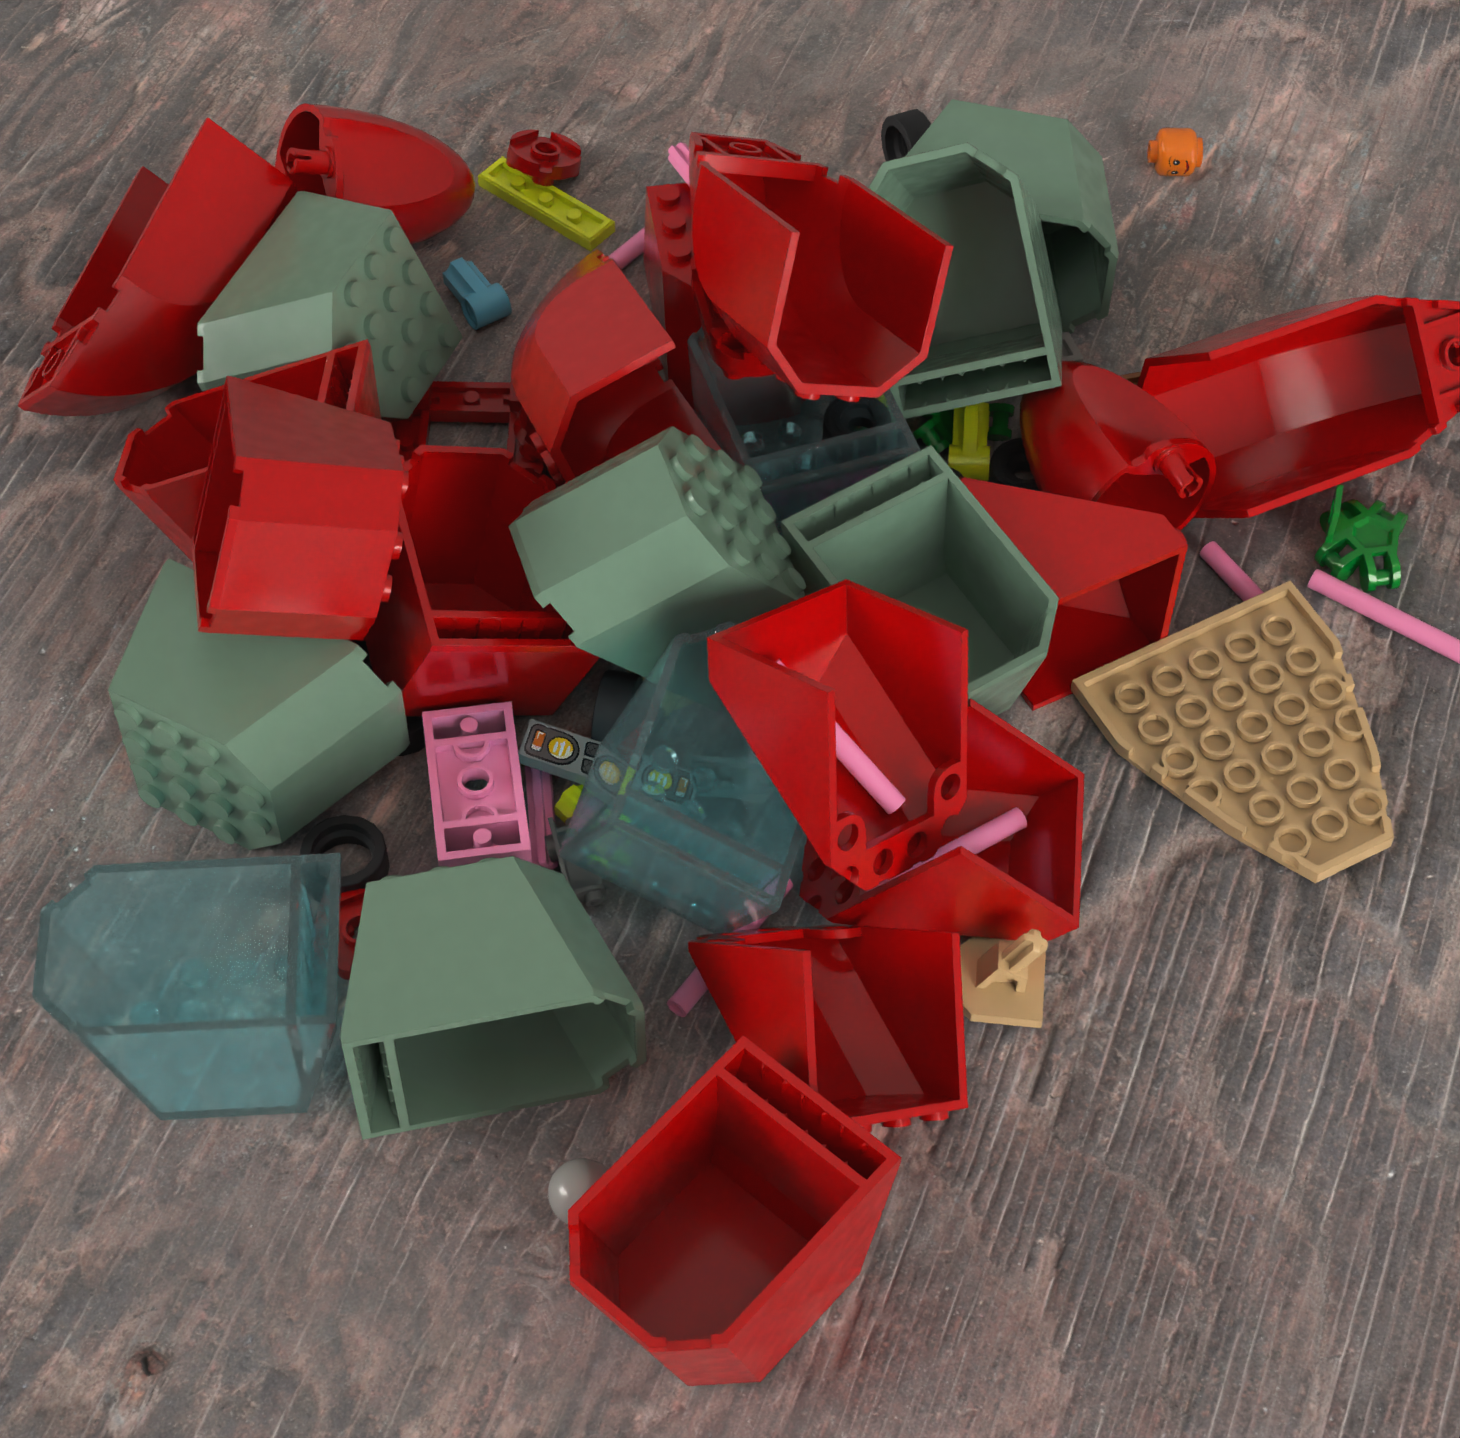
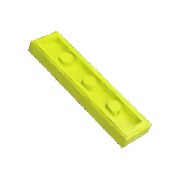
M503 156L478 175V185L589 251L595 249L615 232V221L553 185L542 186L534 183L532 176L509 167L506 164V158Z

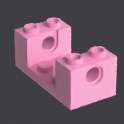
M512 701L422 712L438 865L454 867L476 863L489 857L504 858L510 856L532 863ZM485 780L488 782L486 787L477 791L464 787L468 781Z

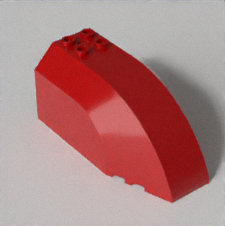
M206 118L203 121L169 184L142 166L55 319L51 329L57 332L58 335L53 342L48 341L44 345L40 354L45 358L40 367H36L33 370L18 403V407L24 411L57 416L107 414L144 403L197 373V370H202L203 337L197 336V323L295 196L297 190L293 180L210 118Z
M691 132L689 139V185L694 259L701 285L733 336L772 370L778 380L786 382L794 389L795 395L804 399L818 400L821 395H833L843 401L858 402L860 397L879 398L927 358L954 247L952 244L856 179L847 175H840L839 181L827 176L829 167L820 163L800 161V154L766 139Z
M598 249L583 258L549 291L526 323L513 354L511 367L513 388L536 431L529 436L557 487L672 426L689 436L691 434L696 435L705 445L716 451L722 450L673 380L670 379L664 382L658 373L664 369L658 357L676 348L673 340L612 258L609 259L607 255L605 256Z
M1383 295L1344 299L1265 318L1146 358L1137 386L1175 414L1209 449L1216 461L1217 471L1213 488L1193 519L1250 518L1406 460L1417 454L1422 449L1421 445L1432 435L1441 433L1447 427L1446 423L1460 412V301L1423 300L1410 297L1396 298Z

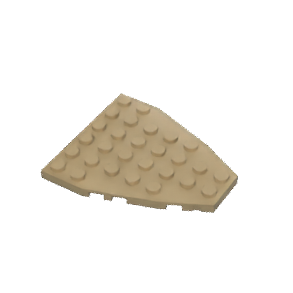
M1291 580L1072 680L1071 691L1118 755L1226 834L1314 883L1322 881L1392 845L1394 834L1391 819L1387 816L1386 812L1388 805L1386 790L1382 789L1379 752L1363 707H1358L1353 693L1355 684L1351 673H1346L1341 659L1343 650L1340 641Z

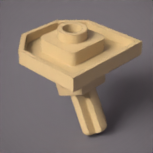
M1031 929L1017 940L973 936L960 945L963 1014L969 1021L1041 1028L1043 1022L1045 960L1048 942L1042 938L1041 931Z

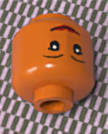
M1164 127L1159 130L1155 140H1149L1148 163H1154L1155 170L1160 176L1187 177L1194 172L1196 167H1201L1203 139L1197 137L1196 132L1192 128Z

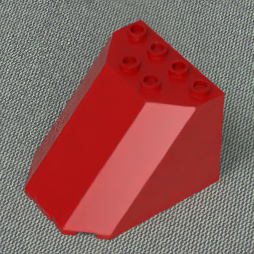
M958 477L1059 597L1047 656L1020 693L1032 711L1073 694L1071 691L1073 679L1168 636L1188 544L1183 533L1179 529L1174 528L1163 514Z
M845 579L707 637L709 682L825 865L859 888L868 891L878 886L880 882L886 879L890 880L911 869L913 865L919 862L923 863L935 856L943 842L941 828L949 816H958L967 800L968 629ZM780 659L785 666L778 664L775 661ZM836 722L906 798L905 802L893 813L888 815L836 758Z
M970 698L968 700L967 800L958 816L951 815L945 821L941 828L943 842L940 847L1015 807L1019 808L1025 815L1027 827L977 854L959 846L868 892L825 865L807 838L804 846L803 878L800 883L799 896L805 902L815 907L824 918L836 924L959 932V935L1006 940H1017L1031 929L1041 931L1042 938L1047 940V942L1079 928L1084 773Z
M834 924L810 927L777 926L697 936V939L688 941V951L735 1041L737 1042L744 1035L868 1132H872V1124L881 1123L882 1127H905L911 1125L910 1118L919 1116V1119L923 1121L946 1120L949 1118L948 1111L968 1108L959 932Z

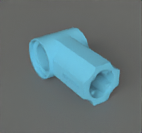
M462 257L450 262L448 269L443 272L444 284L461 303L463 314L473 329L477 330L511 314V303L503 287L499 283L490 284L472 261H466Z

